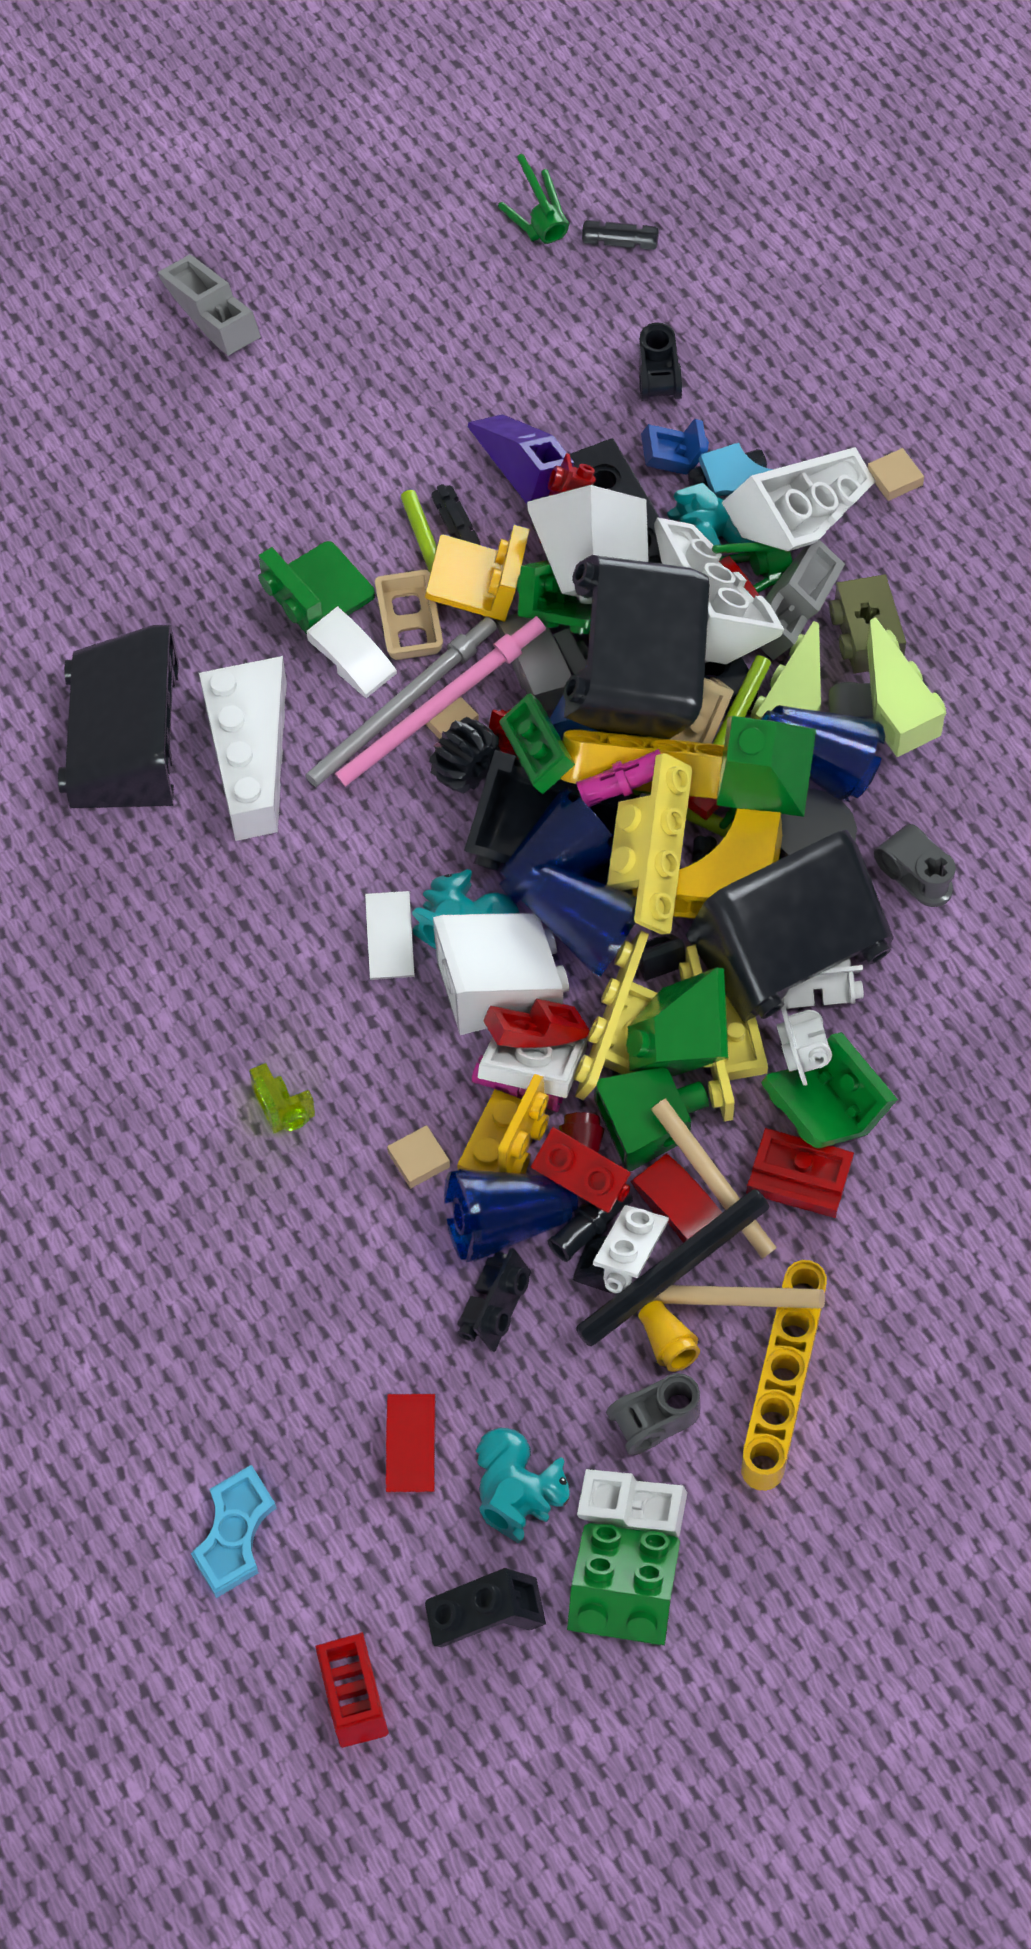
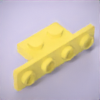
M666 753L656 755L651 795L618 802L607 886L618 891L638 888L634 921L636 924L661 935L670 934L672 930L692 776V767Z
M642 930L639 931L631 942L624 940L616 955L614 965L620 967L616 979L611 978L603 992L601 1003L607 1005L603 1017L597 1016L587 1038V1041L593 1043L589 1056L583 1055L574 1075V1080L579 1082L575 1097L584 1100L597 1085L603 1066L620 1074L634 1072L629 1071V1054L626 1047L628 1026L658 994L633 982L649 933Z
M696 945L686 946V962L679 963L681 981L703 973ZM726 995L728 1058L703 1066V1068L710 1067L713 1080L708 1081L710 1101L713 1108L720 1107L724 1122L733 1120L735 1102L730 1080L763 1075L768 1072V1063L756 1017L743 1022Z

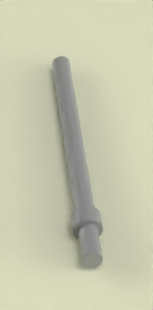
M485 617L466 635L459 634L447 645L448 650L306 773L307 780L315 787H318L459 662L461 664L466 663L477 653L476 647L497 630L496 623L490 617Z

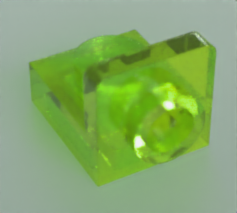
M266 1063L249 1069L252 1090L273 1134L283 1129L286 1131L297 1130L303 1127L309 1121V1118L315 1116L314 1101L309 1090L290 1097L282 1077L277 1076L273 1078Z

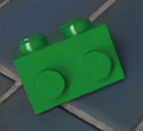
M331 541L323 542L289 564L282 559L273 547L258 555L261 573L258 574V579L261 586L269 596H273L278 601L288 618L293 623H297L306 635L308 629L337 606L344 613L350 615L375 598L374 587Z
M548 560L522 565L517 581V591L519 593L518 616L531 619L537 616L547 628L558 627L559 624L570 625V632L590 634L592 604L580 603V600H577L576 596L562 594Z
M842 1032L831 1034L827 1039L832 1052L830 1062L822 1068L805 1072L808 1085L803 1086L798 1069L790 1072L789 1069L768 1073L761 1082L762 1086L769 1093L772 1103L787 1115L797 1128L799 1136L815 1148H822L868 1135L898 1100Z
M586 1524L583 1528L571 1584L567 1630L665 1646L671 1596L680 1548L679 1538L657 1531L647 1532L616 1527L611 1524Z

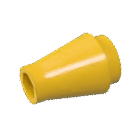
M652 1301L640 1310L638 1317L644 1325L655 1358L660 1366H666L670 1372H677L687 1368L698 1358L700 1354V1349L697 1346L698 1337L665 1307L662 1301Z

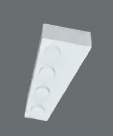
M283 656L201 672L199 676L235 841L278 832L282 741L287 689Z

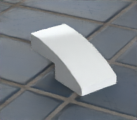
M338 606L307 630L308 641L336 664L337 674L365 698L369 697L397 674V670L380 648Z
M410 892L365 894L370 980L415 977Z
M586 1469L577 1516L580 1519L597 1524H611L616 1527L647 1532L657 1531L679 1538L687 1491L683 1485L636 1481L631 1473Z

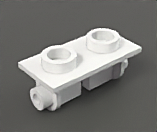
M847 959L790 988L782 999L786 1010L814 1007L813 990L821 989L823 1006L855 1004V999L864 997L862 981H854L853 974L861 972L863 965L851 966L850 959Z
M784 1004L781 1008L784 1022L776 1024L789 1072L798 1069L803 1086L808 1085L805 1072L824 1067L830 1062L832 1057L823 1027V1019L814 1010H805L788 1016Z
M628 1205L623 1207L593 1261L594 1266L604 1268L605 1287L610 1292L620 1293L631 1285L632 1277H639L665 1229L669 1217Z

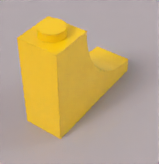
M737 808L733 823L719 845L699 861L679 869L673 916L695 919L704 902L718 890L778 861L783 836L781 812ZM633 888V897H634L635 907H636V900H637L638 888Z

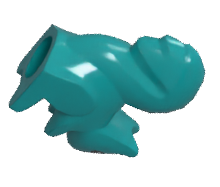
M704 483L680 489L674 493L673 497L677 503L673 509L667 512L669 520H679L683 523L693 524L713 545H721L719 537H723L729 544L755 542L742 538L722 504L724 500L717 497Z
M466 869L460 873L446 874L432 880L431 890L423 892V896L428 900L423 904L425 909L418 907L412 912V915L419 922L412 929V932L417 938L436 949L433 917L468 914H519L520 911L516 903L504 893L493 892L484 894L476 901L467 898L466 894L472 886L470 882L472 871Z
M500 1427L490 1430L482 1436L481 1442L476 1449V1452L479 1454L477 1463L480 1467L486 1469L479 1486L482 1503L479 1508L480 1513L488 1525L516 1543H520L524 1539L523 1528L526 1526L525 1517L528 1514L547 1522L549 1520L548 1513L551 1510L550 1505L561 1507L567 1504L570 1498V1490L563 1472L564 1458L559 1457L541 1474L537 1475L525 1469L531 1456V1447L524 1435L516 1430Z

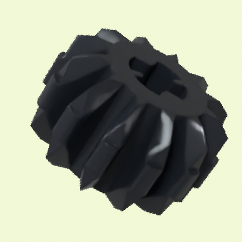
M469 717L463 718L460 722L455 720L451 723L447 732H442L440 741L434 744L435 752L429 759L431 763L430 773L437 777L436 779L446 787L457 790L462 794L469 791L470 788L475 790L479 786L480 781L483 778H487L495 750H501L498 746L499 737L493 733L492 729L477 720H472Z

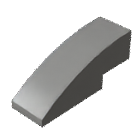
M191 254L158 272L160 280L181 308L227 356L261 338L253 311L233 297L227 281Z
M820 539L816 543L805 546L765 597V600L771 605L784 628L781 637L760 647L772 660L796 643L807 621L820 611L845 565Z
M516 613L507 616L505 622L495 619V623L502 638L505 634L511 636L532 619L520 617ZM546 627L543 633L521 649L522 655L511 662L521 689L524 688L526 694L531 693L541 702L545 711L556 708L563 695L565 684L571 677L564 657L552 633Z

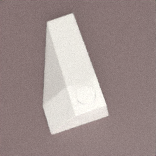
M856 447L752 475L722 501V504L742 538L785 551H791L816 543L876 481Z
M657 517L654 528L662 564L689 567L706 574L709 578L705 663L710 661L728 664L781 637L784 628L771 605L763 596H755V598L751 596L744 588L747 580L739 572H731L719 562L722 554L712 551L714 545L693 524Z

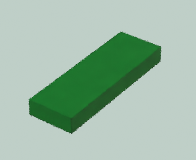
M531 693L527 694L500 719L499 723L532 785L542 794L575 765L541 702Z

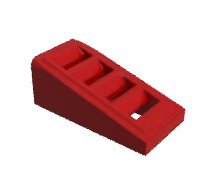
M363 1632L316 1645L315 1648L340 1747L344 1748L386 1737L389 1731ZM356 1655L359 1656L360 1661L331 1669L330 1662ZM363 1674L364 1679L340 1686L335 1685V1681ZM368 1694V1699L344 1706L340 1705L342 1700Z

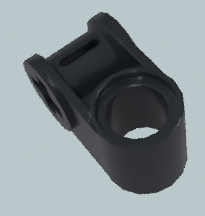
M655 322L648 324L640 332L639 388L641 401H648L649 397L673 395L675 399H682L681 366L678 363L676 337L674 330L664 323Z

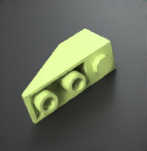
M876 617L871 619L867 651L874 726L896 757H899L942 735L946 708L937 693H931L924 684L918 666L913 661L908 662L902 654L899 643L892 631H885Z
M813 621L806 634H800L796 643L791 647L789 653L791 658L786 666L780 664L775 670L770 683L771 690L766 697L761 695L757 699L751 712V718L814 729L818 728L821 708L819 623Z

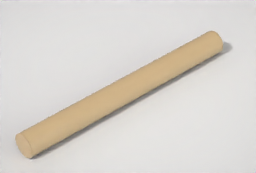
M663 1099L652 1107V1112L724 1209L727 1210L740 1200L734 1189L667 1099ZM754 1220L742 1230V1233L762 1259L777 1248L757 1220Z
M671 1285L652 1301L659 1300L663 1304L823 1308L825 1293L823 1289Z

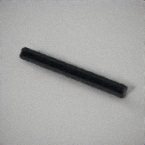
M757 1189L747 1193L636 1279L631 1285L577 1325L576 1331L583 1342L588 1346L598 1343L765 1213L770 1207L766 1198Z

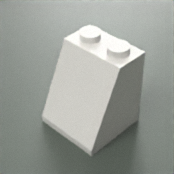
M588 485L527 502L528 512L562 594L579 597L580 603L592 604V598L587 599L577 595L572 576L576 565L588 556L599 555L648 562L646 499Z
M538 913L440 915L433 917L437 962L460 1035L487 1029L483 1020L490 1006L530 1013L536 999L563 1004V992L569 991L568 978L564 966L555 965L552 954L557 953L554 935L551 928L543 929Z

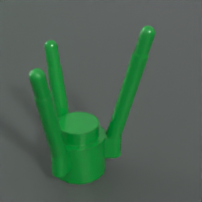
M519 154L517 159L539 204L531 211V224L504 202H500L498 208L520 226L532 242L539 238L544 244L560 240L566 235L570 223L563 214L549 171L543 169L541 175L550 203L524 154Z
M759 542L721 544L712 547L714 553H739L721 556L720 560L730 556L735 563L750 561L754 574L766 577L753 585L758 593L775 585L792 563L790 551Z

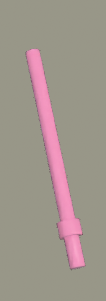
M535 616L511 636L505 634L496 641L491 652L337 771L335 775L345 787L504 662L510 664L522 655L521 649L546 630L543 622Z

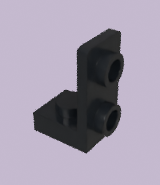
M507 1568L485 1575L425 1601L432 1644L441 1648L503 1623L526 1630H533L546 1625L537 1578Z

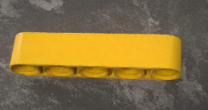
M568 730L563 734L562 742L575 763L560 778L563 781L576 784L577 781L593 777L613 768V763L621 761L624 764L659 749L661 754L666 753L692 767L689 796L717 799L724 745L587 730ZM652 781L632 790L651 792Z
M800 1260L788 1267L782 1288H793L797 1284L806 1283L814 1289H823L825 1293L827 1276L824 1269L818 1263L811 1260ZM777 1307L744 1444L741 1474L744 1481L756 1490L767 1491L773 1489L781 1483L784 1476L822 1308ZM791 1325L798 1326L806 1333L800 1337H791L783 1329ZM780 1368H786L791 1370L796 1377L783 1381L776 1378L773 1372ZM768 1412H777L782 1414L786 1421L779 1425H772L767 1423L762 1416ZM758 1456H767L776 1465L768 1470L760 1469L752 1463V1460Z

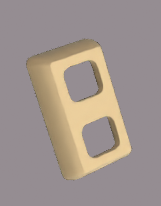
M428 570L384 575L375 579L388 654L394 660L435 655L442 648L443 637L436 602L425 598L430 577ZM411 595L419 598L421 610L418 613L396 615L394 613L392 601L395 598ZM416 629L425 631L427 643L405 647L400 646L398 635L401 632Z

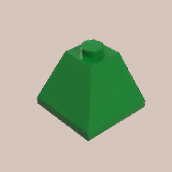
M738 716L728 717L716 805L781 812V814L804 817L816 729Z
M717 967L666 986L659 991L628 1026L626 1047L629 1054V1071L638 1072L664 1067L669 1070L671 1076H676L728 1058L724 968Z

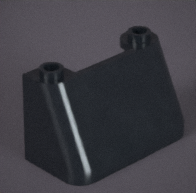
M591 555L580 561L574 569L572 581L575 584L577 595L587 599L592 598L587 667L580 670L576 675H572L565 684L563 691L565 699L564 718L600 732L662 739L674 737L694 724L702 708L710 587L708 576L689 567Z
M170 624L151 625L73 651L72 660H65L66 685H70L66 767H59L58 787L60 793H67L70 809L173 806L174 785L170 784L168 774H170V766H172L170 750L172 687H175V683L178 680L179 661Z
M495 750L464 851L476 856L473 864L499 871L501 864L600 893L599 902L623 909L625 901L634 903L633 889L618 891L607 886L618 802L634 799L637 796L634 793L624 796L622 793L586 808L577 784L569 783L562 779H559L542 794L532 785L517 756ZM641 793L638 795V798L649 795Z
M841 830L718 890L704 902L686 934L690 943L696 945L698 955L708 970L717 967L724 968L725 995L743 1022L758 1015L761 1019L772 1016L784 1006L782 999L790 988L851 957H854L857 962L865 960L868 964L878 962L891 951L889 945L894 938L859 847L847 830Z

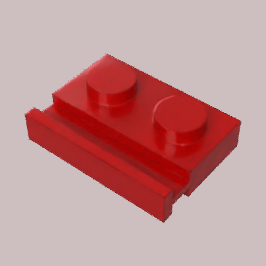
M765 1128L753 1164L752 1173L748 1180L746 1193L757 1189L768 1200L836 1218L853 1162L854 1152L833 1146L815 1148L801 1137Z

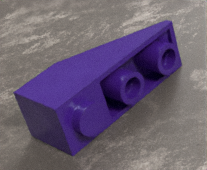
M503 414L468 422L467 427L526 504L528 501L549 495L551 490H548V482L551 472L555 466H561L567 453L553 435Z

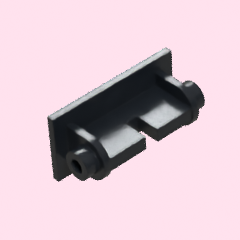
M510 1248L508 1254L496 1251L493 1257L487 1258L474 1287L477 1292L487 1294L485 1299L470 1296L457 1322V1325L460 1327L458 1335L461 1338L474 1342L476 1337L479 1336L489 1350L493 1352L496 1351L502 1336L509 1330L514 1309L520 1296L526 1292L529 1285L531 1270L514 1248Z

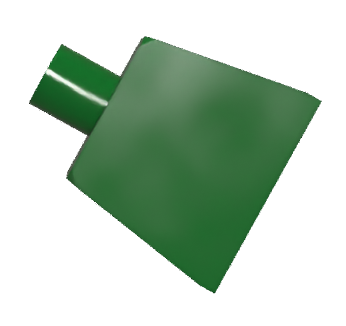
M664 1067L598 1079L597 1085L594 1088V1101L625 1169L633 1171L678 1146L651 1110L652 1107L663 1099H667L691 1132L689 1114L709 1107L706 1091L700 1081L677 1089L669 1070Z

